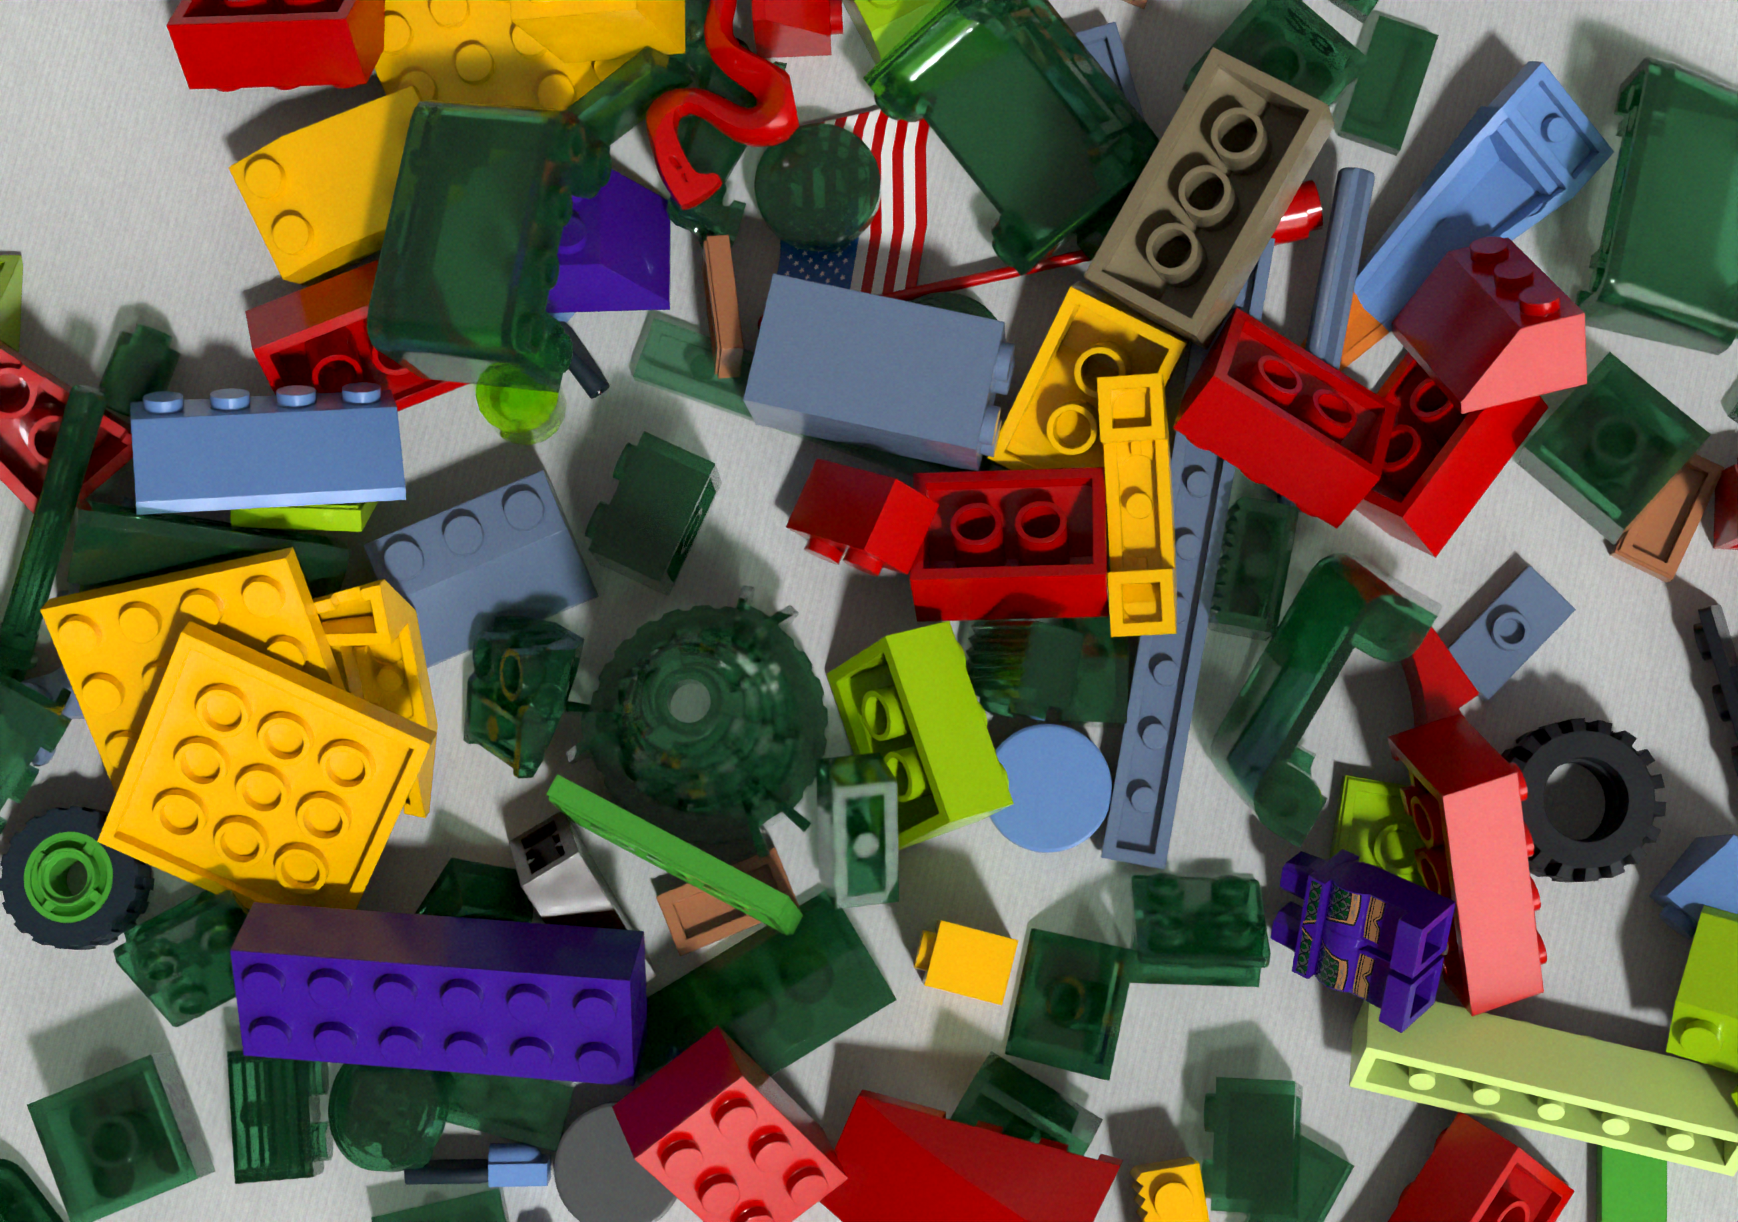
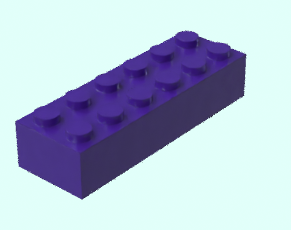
M253 902L230 950L244 1056L634 1086L648 1037L644 931Z

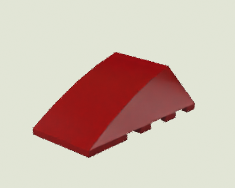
M862 1089L834 1149L848 1179L819 1202L842 1222H1094L1123 1159L1100 1154L1098 1160L1068 1152L1069 1145L1045 1138H1041L1039 1143H1034L1003 1134V1127L979 1120L975 1126L946 1119V1111Z

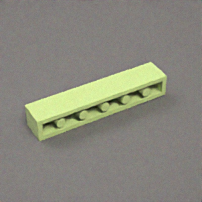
M1365 1000L1353 1024L1350 1087L1729 1176H1734L1738 1170V1108L1731 1096V1093L1738 1085V1073L1663 1055L1651 1050L1637 1049L1599 1040L1587 1035H1578L1543 1027L1527 1021L1513 1020L1488 1013L1471 1016L1463 1006H1453L1436 1001L1434 1005L1402 1033L1379 1022L1381 1009Z

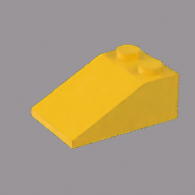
M413 85L281 136L228 167L282 279L308 287L337 275L471 198L417 87Z
M1081 281L1076 282L1070 286L1000 430L994 457L988 456L987 458L1010 470L1104 467L1103 443L1100 442L1097 377L1162 373L1164 389L1166 390L1190 341L1149 320L1120 300Z

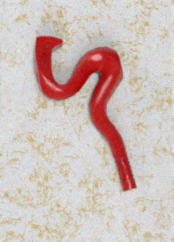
M710 0L704 23L705 44L713 62L729 78L756 97V106L742 107L713 92L692 87L673 89L663 93L652 102L646 113L645 125L657 171L672 198L682 210L694 208L709 199L721 188L722 180L716 173H698L690 165L678 138V125L681 118L690 114L701 117L732 140L751 147H767L783 143L800 126L790 75L782 68L740 45L734 36L733 18L737 0Z

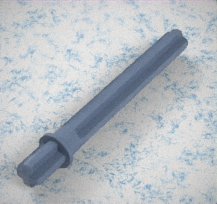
M1357 167L1341 168L1337 175L1305 346L1306 351L1337 370L1340 367L1375 181L1373 172ZM1278 493V507L1285 510L1302 512L1294 502Z

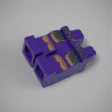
M1344 849L1340 850L1328 861L1300 851L1285 863L1282 868L1279 886L1283 890L1303 899L1304 903L1302 907L1290 901L1278 911L1277 916L1273 920L1270 939L1295 952L1292 972L1306 979L1315 975L1318 981L1328 988L1341 992H1350L1381 1009L1379 1022L1400 1033L1405 1031L1435 1003L1444 956L1440 954L1446 950L1456 901L1377 866L1359 862V856Z

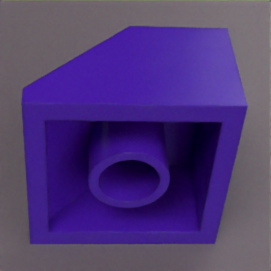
M603 163L539 165L534 266L543 313L670 310L671 202Z

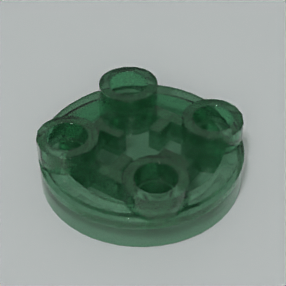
M813 123L799 126L787 141L775 146H769L757 166L754 190L761 217L778 238L800 249L834 253L846 249L873 221L881 199V179L874 155L859 137L839 126Z
M344 1063L333 1082L328 1104L329 1126L338 1149L351 1163L366 1170L393 1173L406 1169L416 1170L423 1168L429 1163L433 1155V1148L436 1146L445 1128L449 1103L456 1091L455 1079L451 1072Z

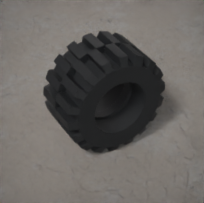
M1585 718L1568 719L1541 726L1537 730L1523 734L1515 740L1517 745L1514 748L1506 749L1501 754L1508 763L1514 762L1518 765L1526 781L1528 797L1521 803L1523 820L1529 828L1534 843V855L1528 857L1531 874L1537 877H1550L1552 881L1565 883L1599 881L1601 878H1613L1625 872L1624 866L1638 864L1647 855L1642 849L1645 843H1656L1661 829L1653 826L1654 817L1665 816L1666 802L1655 801L1654 789L1665 788L1662 774L1650 775L1647 766L1654 762L1655 759L1648 749L1636 751L1632 747L1637 739L1626 730L1613 732L1611 731L1612 723L1602 720L1585 722ZM1566 763H1575L1589 770L1601 784L1605 796V812L1599 827L1588 838L1573 840L1561 834L1550 822L1544 807L1546 783L1553 771L1558 766Z

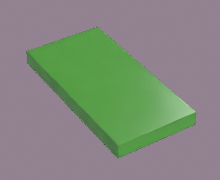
M558 774L546 793L549 797L548 800L573 823L786 936L789 934L793 935L803 917V914L788 895Z

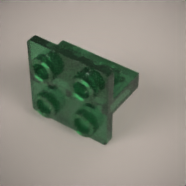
M1170 873L1134 875L1131 877L1130 890L1133 921L1129 956L1130 983L1259 987L1261 968L1269 966L1271 952L1258 880L1241 878L1234 875L1186 877Z
M204 890L124 933L126 942L113 950L116 963L173 1027H180L236 997L230 950L250 909L244 907L231 890H225L217 895Z

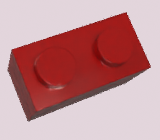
M817 458L786 528L808 540L804 547L805 551L827 562L839 565L844 556L843 562L876 577L879 576L882 568L908 575L939 504L896 478Z

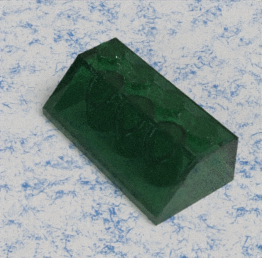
M78 499L66 577L68 583L80 584L79 593L293 547L311 597L314 599L341 590L349 563L350 549L336 537L276 528L231 527V522L176 513L137 515L135 507Z
M830 887L799 906L798 909L803 914V917L793 935L789 934L786 936L769 926H765L647 998L648 1037L636 1078L639 1085L716 1026H719L771 1077L897 1000Z

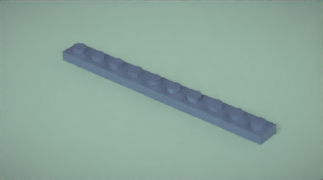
M1275 238L1269 240L1208 350L1191 342L1180 406L1186 390L1236 307L1261 322ZM1177 430L1175 431L1171 453L1177 576V634L1139 636L1101 851V858L1165 869L1235 472V466L1211 451L1202 450L1194 446L1185 435Z

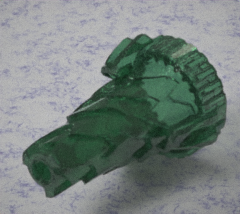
M743 585L736 608L724 606L721 609H716L710 605L693 606L690 610L686 611L676 609L664 613L662 618L657 621H648L636 629V633L631 639H625L614 651L612 661L605 664L598 677L600 684L598 690L593 692L591 705L566 701L564 713L581 717L583 741L569 749L566 755L569 764L589 758L594 759L597 770L604 775V785L612 797L622 802L623 809L689 844L696 845L699 842H705L710 846L727 845L732 840L742 842L752 838L760 859L771 855L764 831L785 817L791 820L804 833L812 824L799 814L796 809L805 800L804 794L806 791L814 787L820 775L819 765L825 759L828 741L825 736L829 729L828 709L823 705L825 694L820 679L813 674L814 669L811 661L805 652L799 651L795 647L794 640L786 634L787 627L799 615V612L791 605H788L770 617L752 607L755 587ZM698 684L709 691L711 703L708 712L702 719L696 722L686 723L677 720L671 710V700L674 693L684 685Z

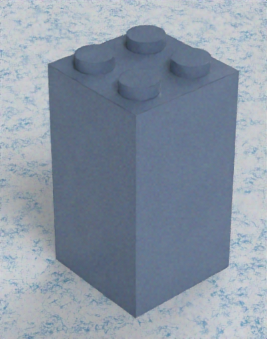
M773 273L743 400L756 425L961 469L979 471L982 455L994 457L1002 419H999L1001 407L994 406L996 393L1008 395L1015 365V357H1013L1015 344L1006 342L1005 322Z

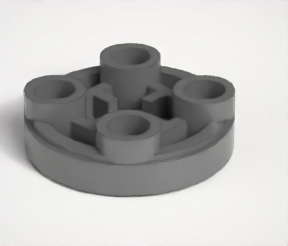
M619 1101L603 1103L584 1112L571 1123L563 1134L554 1160L556 1187L568 1211L580 1222L659 1221L670 1210L677 1197L634 1159L612 1108Z

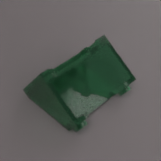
M941 0L863 77L874 92L876 104L888 117L894 120L903 119L908 122H917L925 119L1001 215L991 224V233L993 235L992 247L997 256L1005 264L1015 268L1021 276L1038 267L1128 194L1135 186L1160 141L1048 0Z
M1647 56L1619 87L1614 115L1624 117L1619 122L1616 136L1622 137L1600 247L1591 255L1589 268L1594 269L1589 283L1590 292L1578 291L1575 304L1585 313V326L1720 355L1732 345L1734 339L1738 340V90L1675 62Z
M1333 553L1319 560L1311 569L1214 735L1210 747L1211 760L1216 771L1258 820L1270 831L1299 848L1316 822L1328 798L1321 794L1316 781L1312 778L1311 767L1316 754L1298 743L1354 648L1384 662L1401 661L1411 656L1423 642L1443 606L1365 560L1348 553Z

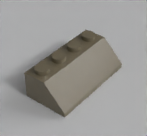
M1212 47L1083 277L1149 320L1208 350L1335 126L1328 104Z

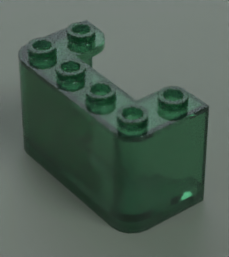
M427 99L419 102L412 113L368 307V335L371 344L376 350L424 379L559 393L563 373L568 370L572 361L573 345L570 336L565 334L561 323L545 311L549 291L556 285L559 276L557 253L563 226L568 224L572 215V195L577 198L591 199L598 194L601 187L608 183L612 169L609 153L611 147L572 111L567 109Z

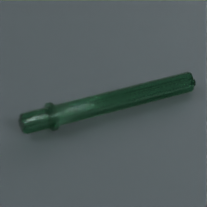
M76 384L70 390L3 622L0 624L1 713H5V699L10 689L24 681L27 669L37 666L39 656L34 650L43 619L40 609L49 599L107 404L106 393L88 385Z

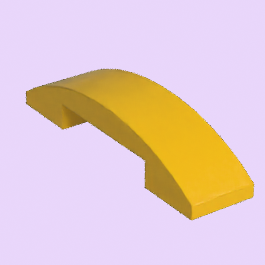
M1163 374L1097 377L1100 442L1103 443L1110 558V572H1107L1111 637L1177 634L1174 504Z

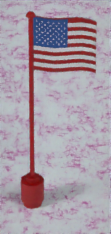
M928 98L798 127L787 140L780 173V260L777 271L779 275L910 301L1091 261L1100 246L917 286L928 225L926 146L931 118L938 98ZM1313 180L1303 181L1271 237L1275 238L1274 246L1308 239L1309 232L1323 228L1320 197ZM763 315L758 320V330H760Z

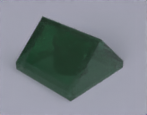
M1031 928L1005 1054L1109 1081L1136 950Z

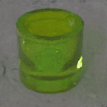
M530 349L527 352L512 351L498 355L485 365L477 379L475 396L479 410L500 437L513 444L533 445L544 442L558 431L566 413L567 401L564 390L555 373L545 360L537 357V352L534 349Z

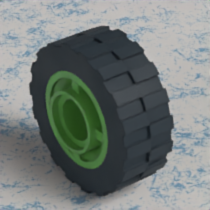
M70 806L68 809L56 807L46 810L47 814L41 817L34 816L25 823L27 826L20 833L16 832L9 841L11 846L7 854H3L0 866H3L2 878H0V891L3 892L5 900L2 904L6 914H11L14 918V925L21 933L30 934L33 937L32 940L41 945L72 950L96 949L98 945H109L118 941L117 937L122 933H129L137 925L135 922L140 914H145L150 902H147L150 890L153 891L155 878H151V865L97 842L109 812L80 806ZM80 861L87 870V883L80 893L74 895L68 888L67 875L70 868Z

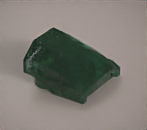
M520 615L495 616L493 631H481L474 640L472 651L474 671L467 681L463 741L468 744H478L513 768V775L518 779L533 778L544 760L546 750L567 704L578 671L585 639L556 622Z

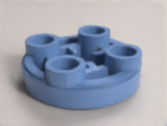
M1037 724L1013 733L995 750L999 762L1007 772L1009 792L1014 804L989 817L997 830L1009 841L1021 848L1037 853L1060 852L1081 844L1100 827L1111 803L1112 780L1104 756L1097 746L1085 735L1063 725Z

